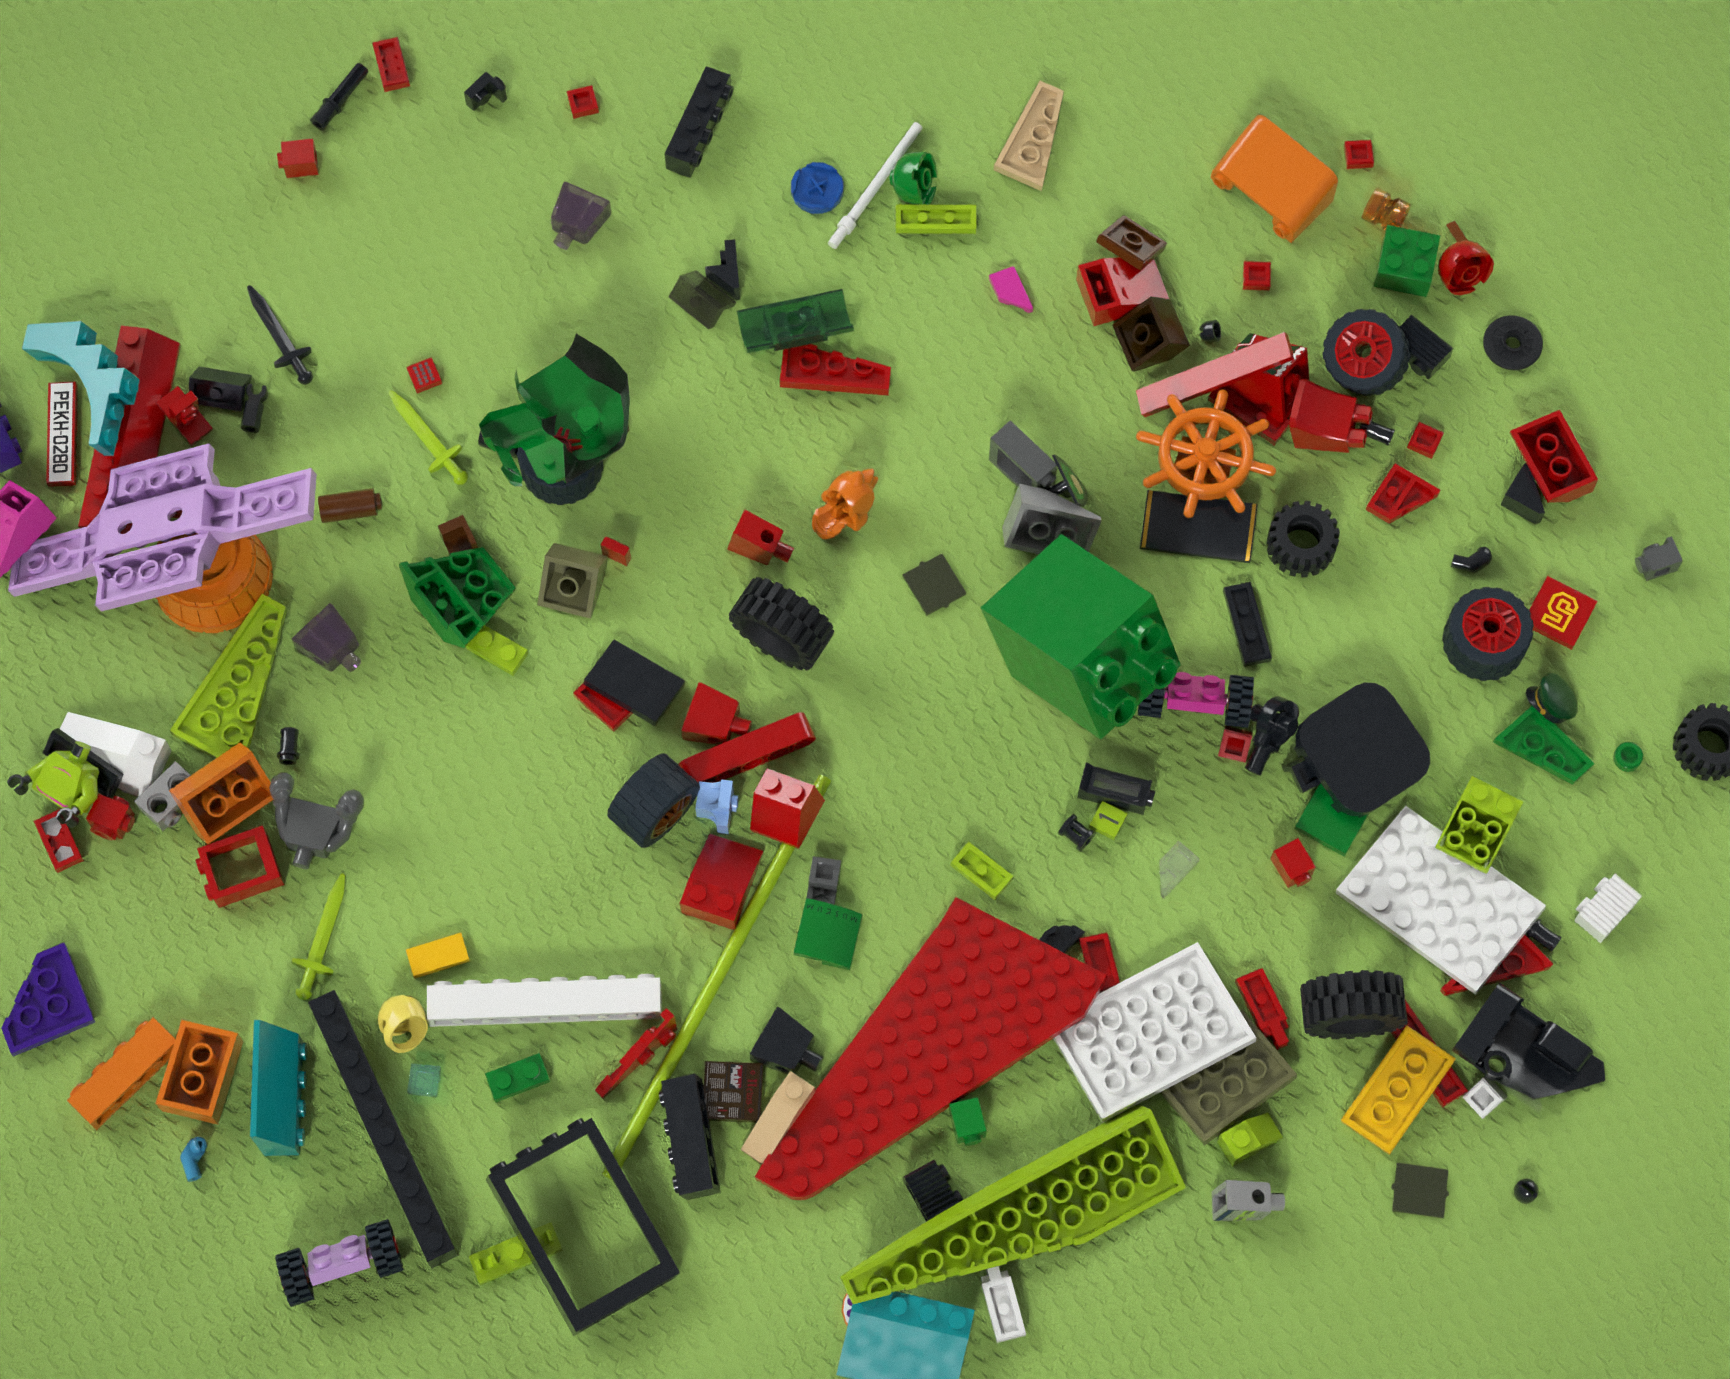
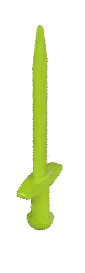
M390 390L389 395L397 411L436 458L428 468V471L434 473L445 467L453 476L455 484H465L468 480V473L462 471L453 460L463 449L462 446L458 444L447 450L411 405L396 392Z
M344 873L340 874L329 893L308 959L292 958L291 960L292 964L305 970L300 987L295 990L296 996L300 1000L311 998L312 993L310 991L316 973L333 975L334 971L321 963L344 896Z

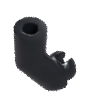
M1480 547L1469 557L1454 554L1451 567L1477 573L1491 562V551L1487 547Z

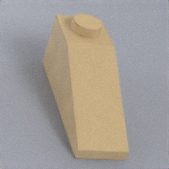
M790 1071L771 1098L742 1146L741 1151L760 1164H763L767 1155H772L815 1093V1087Z

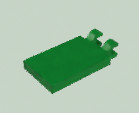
M1319 784L1294 829L1345 857L1368 815L1359 818L1358 816H1350L1343 812L1338 813L1331 806L1334 801L1323 785Z

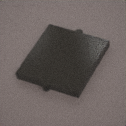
M943 554L927 562L921 561L919 566L902 574L926 616L942 607L948 608L950 603L966 595V591Z
M1396 1163L1395 1182L1391 1186V1189L1394 1190L1392 1211L1444 1218L1446 1197L1449 1196L1447 1191L1448 1170Z

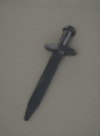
M248 285L247 290L253 307L284 355L274 362V367L281 368L291 365L298 375L297 381L300 384L307 385L311 383L313 374L311 371H307L301 361L311 353V347L296 350L265 299L252 286Z

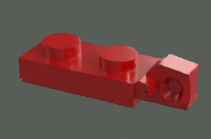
M1260 968L1237 978L1235 983L1257 1028L1266 1038L1270 1036L1276 1050L1288 1046L1289 1040L1284 1032L1289 1027L1286 1022L1287 1016L1264 970Z

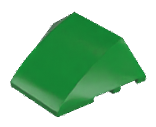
M484 547L450 553L448 557L437 559L427 557L421 562L409 564L406 561L399 563V568L411 601L444 642L461 648H465L516 589Z

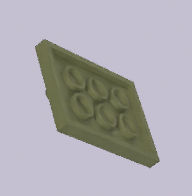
M1243 1010L1240 1012L1256 1036V1042L1160 1092L1204 1146L1297 1078L1296 1072Z

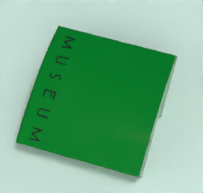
M806 898L793 952L794 956L822 961L823 965L850 970L863 914L830 903Z

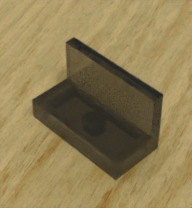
M697 270L680 275L668 296L707 329L714 328L723 310L732 308L736 304V301Z

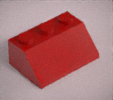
M1560 409L1510 430V435L1548 503L1570 502L1594 491L1598 478Z

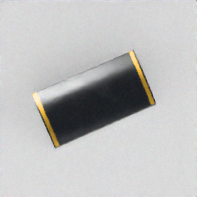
M1147 490L1140 549L1250 563L1258 504L1243 502L1245 504V511L1237 513L1229 500H1198L1194 516L1186 518L1183 511L1187 496Z

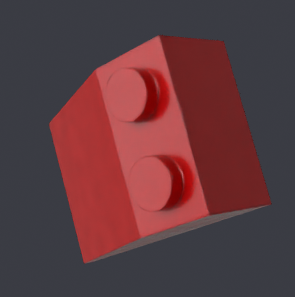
M709 834L680 901L681 913L735 930L764 851Z

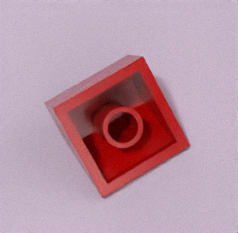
M767 768L754 791L750 830L799 849L825 799L814 785Z

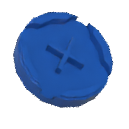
M809 163L801 170H797L791 180V195L795 204L811 214H823L833 210L843 197L844 182L842 177H840L833 166L825 163Z

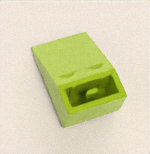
M1471 776L1435 848L1487 874L1523 801Z

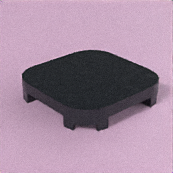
M1364 682L1354 686L1312 713L1297 727L1294 750L1298 758L1300 756L1304 757L1334 801L1331 806L1338 813L1343 812L1350 816H1358L1359 818L1370 814L1417 783L1427 773L1430 765V752L1425 741L1394 696L1385 687L1376 683Z

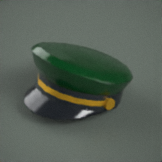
M1545 674L1539 687L1531 686L1526 690V697L1529 703L1552 723L1560 724L1575 718L1578 712L1577 699L1573 690L1557 674Z

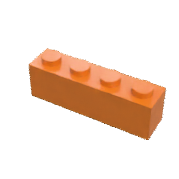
M154 1017L149 1022H142L136 1028L135 1035L128 1042L124 1041L119 1044L113 1052L114 1055L106 1063L102 1062L97 1065L92 1071V1076L85 1083H80L74 1087L70 1093L71 1097L67 1101L97 1131L169 1061L175 1038Z

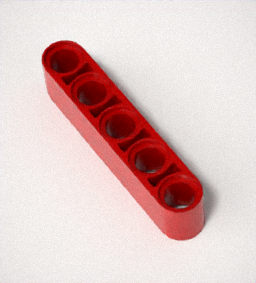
M800 712L682 760L678 765L698 783L699 781L716 783L804 748L813 743L816 737L805 713Z

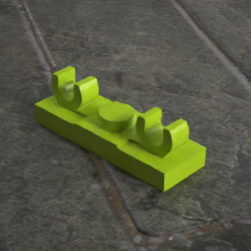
M552 1222L533 1229L547 1257L563 1251ZM517 1236L468 1256L479 1285L532 1264Z

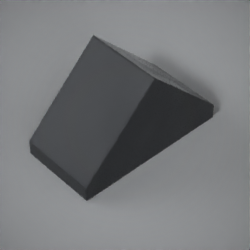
M1525 463L1507 490L1501 506L1534 524H1538L1541 522L1545 511L1534 477Z

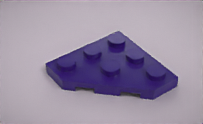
M65 943L36 954L32 963L33 967L27 979L23 981L14 1000L13 1009L1 1027L13 1057L95 1023L94 1016Z

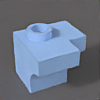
M721 780L716 783L699 781L700 790L697 794L696 816L712 820L716 824L717 833L729 834L732 812H737L739 795H734L733 781Z

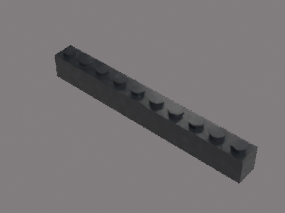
M332 990L309 1001L308 1004L429 1266L432 1269L459 1256L336 991Z

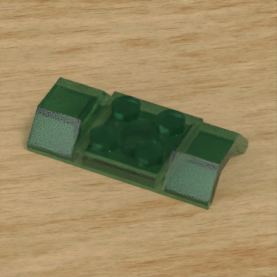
M842 289L737 311L746 354L773 348L774 351L827 341L828 337L854 331L853 324L850 323Z

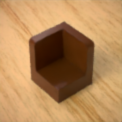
M463 515L438 525L440 536L449 555L454 552L478 548Z

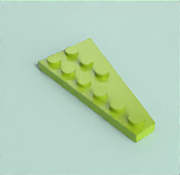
M261 594L170 729V733L214 759L240 742L248 749L250 748L285 621L286 606Z

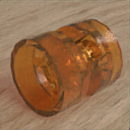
M1377 187L1371 195L1361 219L1373 225L1380 223L1385 231L1387 225L1401 227L1410 210L1411 203L1400 198L1393 200L1390 193Z

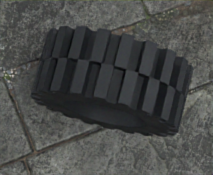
M753 578L729 613V621L733 623L732 626L740 631L739 634L743 638L749 639L751 645L759 647L762 653L773 656L774 660L780 663L783 661L786 666L791 668L795 666L798 670H809L813 667L834 634L832 623L827 622L828 618L824 614H820V610L815 605L811 606L807 603L808 600L806 598L797 596L796 592L789 588L787 590L778 582L773 584L770 579Z
M1361 970L1355 973L1353 971H1345L1344 974L1332 973L1327 977L1319 976L1316 977V980L1310 979L1306 981V984L1301 985L1303 1024L1305 1033L1309 1034V1036H1319V1038L1323 1039L1331 1037V1039L1367 1038L1370 1035L1379 1036L1384 1035L1385 1032L1392 1033L1397 1031L1396 1029H1402L1408 1023L1403 978L1400 975H1394L1392 972L1383 974V971L1377 970L1374 972Z

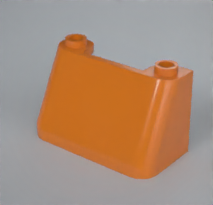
M1257 115L1250 122L1211 173V179L1218 188L1231 190L1234 186L1273 216L1272 222L1275 234L1282 239H1287L1290 243L1333 202L1338 184L1337 176L1327 165L1263 115Z

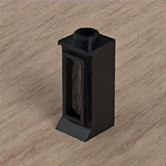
M1086 762L1077 798L1099 804L1104 801L1118 809L1144 815L1145 807H1152L1155 790L1150 789L1152 780L1148 781L1094 767Z

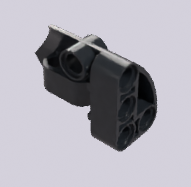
M1500 982L1452 1049L1454 1053L1482 1071L1487 1079L1497 1081L1533 1100L1573 1091L1605 1081L1604 1062L1593 1055L1594 1052L1589 1046L1551 1021L1545 1022L1523 1007L1521 1003L1524 999ZM1489 1060H1500L1503 1064V1071H1492L1488 1065Z

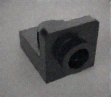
M485 72L464 91L466 105L474 111L479 106L485 105L492 94L502 103L505 102L507 96L504 82L497 76L493 78L489 73Z

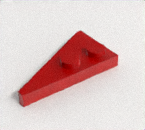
M1524 935L1483 986L1549 970L1553 963ZM1452 978L1440 989V992L1444 996L1467 991L1468 989Z
M667 1008L660 1014L664 1018L663 1023L658 1028L653 1026L647 1029L619 1061L622 1065L611 1075H607L595 1089V1092L602 1099L614 1090L640 1064L642 1066L647 1065L654 1058V1051L661 1045L667 1046L676 1037L677 1026L675 1016Z

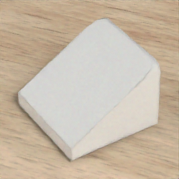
M1483 1077L1463 1098L1484 1119L1507 1098V1095L1494 1081Z

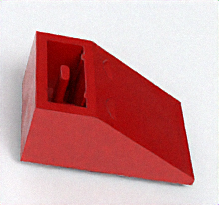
M1120 257L1102 258L1078 265L1076 280L1093 326L1121 319L1150 296L1169 299L1154 259L1141 271Z

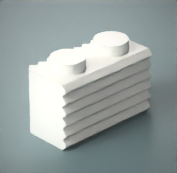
M1614 874L1610 880L1604 877L1594 888L1597 894L1591 900L1586 897L1575 909L1579 912L1575 922L1600 943L1642 897L1617 874Z

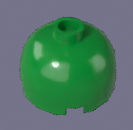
M913 152L901 156L889 176L890 184L893 186L897 196L907 204L929 205L933 201L937 187H931L932 178H937L936 162L933 155L927 152Z

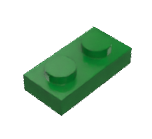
M540 1053L485 1073L495 1103L550 1082Z

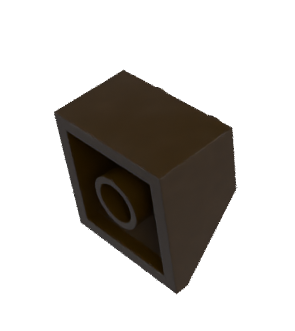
M1150 296L1112 325L1133 372L1169 361L1190 346L1170 299Z

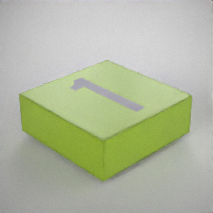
M1102 801L1089 828L1115 840L1128 813Z

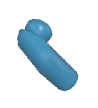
M202 1137L191 1139L180 1156L188 1182L196 1181L202 1177L198 1162L207 1148V1142Z

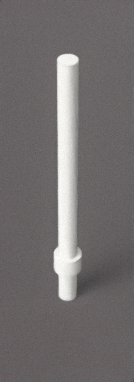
M913 123L848 215L843 216L837 224L838 229L828 241L830 247L837 249L847 234H851L856 227L855 222L888 178L897 161L905 154L923 129L919 123Z

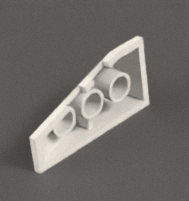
M71 712L67 713L60 727V730L76 741L88 744L91 747L90 751L122 772L124 775L118 788L122 792L139 797L160 777L172 751L165 739L140 730Z

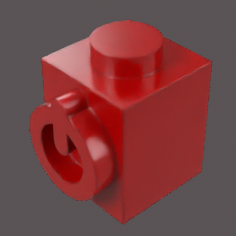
M98 794L97 800L93 803L86 817L91 826L90 831L110 841H115L116 838L123 839L125 833L131 831L135 822V814L129 806L130 803L118 796H114L111 799Z

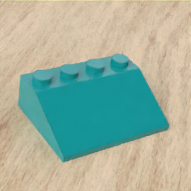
M254 1020L250 1137L264 1156L300 1155V1146L305 1145V1131L300 1129L301 1117L306 1115L305 1100H301V1089H306L307 1084L306 1071H302V1060H307V1043H303L298 1033L262 1020Z
M897 1291L887 1296L852 1304L836 1376L849 1379H959L975 1310Z

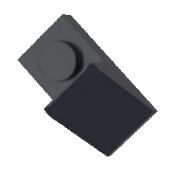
M735 239L724 240L725 250L720 251L721 265L706 266V278L734 300H740Z

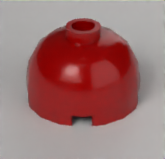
M1463 240L1452 244L1443 252L1438 263V273L1443 285L1452 294L1465 295L1476 290L1472 286L1477 285L1480 281L1484 284L1493 272L1494 261L1490 257L1489 252L1477 242Z

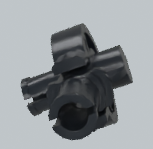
M1275 696L1268 700L1264 706L1255 704L1252 707L1250 719L1257 722V732L1252 740L1255 748L1245 766L1246 770L1261 776L1271 753H1278L1280 746L1296 733L1299 717V707L1297 704L1283 697Z

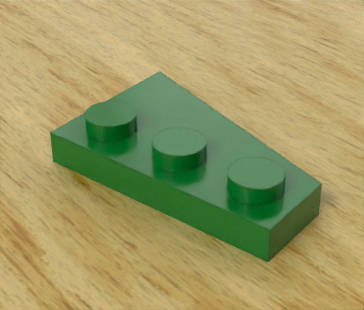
M1533 706L1527 709L1493 740V743L1572 785L1595 764L1555 723L1547 720Z

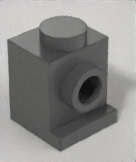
M1672 536L1666 538L1661 546L1656 543L1646 547L1642 555L1635 558L1637 570L1639 573H1643L1646 581L1676 572L1683 562Z

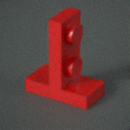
M177 386L156 402L157 406L191 447L213 431L212 426L199 412L198 398L191 390L184 394L180 387Z

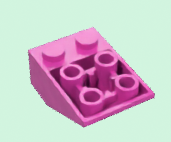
M11 480L0 490V578L11 569L12 565L22 554L27 552L31 545L57 519L37 496Z

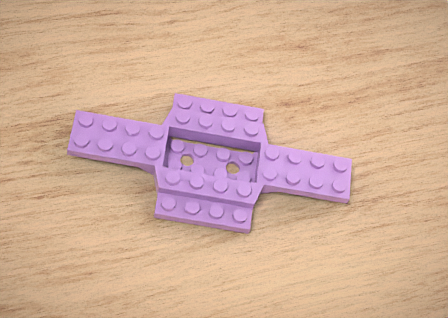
M209 443L111 469L109 490L99 514L87 527L36 540L30 549L23 553L12 565L8 591L16 597L96 576L98 586L95 606L100 611H105L202 586L203 570L210 569L221 543L313 520L317 474L312 468L236 488L220 486L218 477L213 473L215 449ZM182 510V515L179 519L170 521V518L176 514V511ZM128 523H132V528L129 532L120 534ZM183 534L193 535V536H189V537H185V538H181V539L169 541L170 539H172V537L180 536V535H183ZM156 541L166 542V543H162V544H158V545H154V546H150V547L143 548V547H145L147 544L153 543V542H156ZM133 547L142 548L139 550L119 554L120 552H122V550L130 549Z

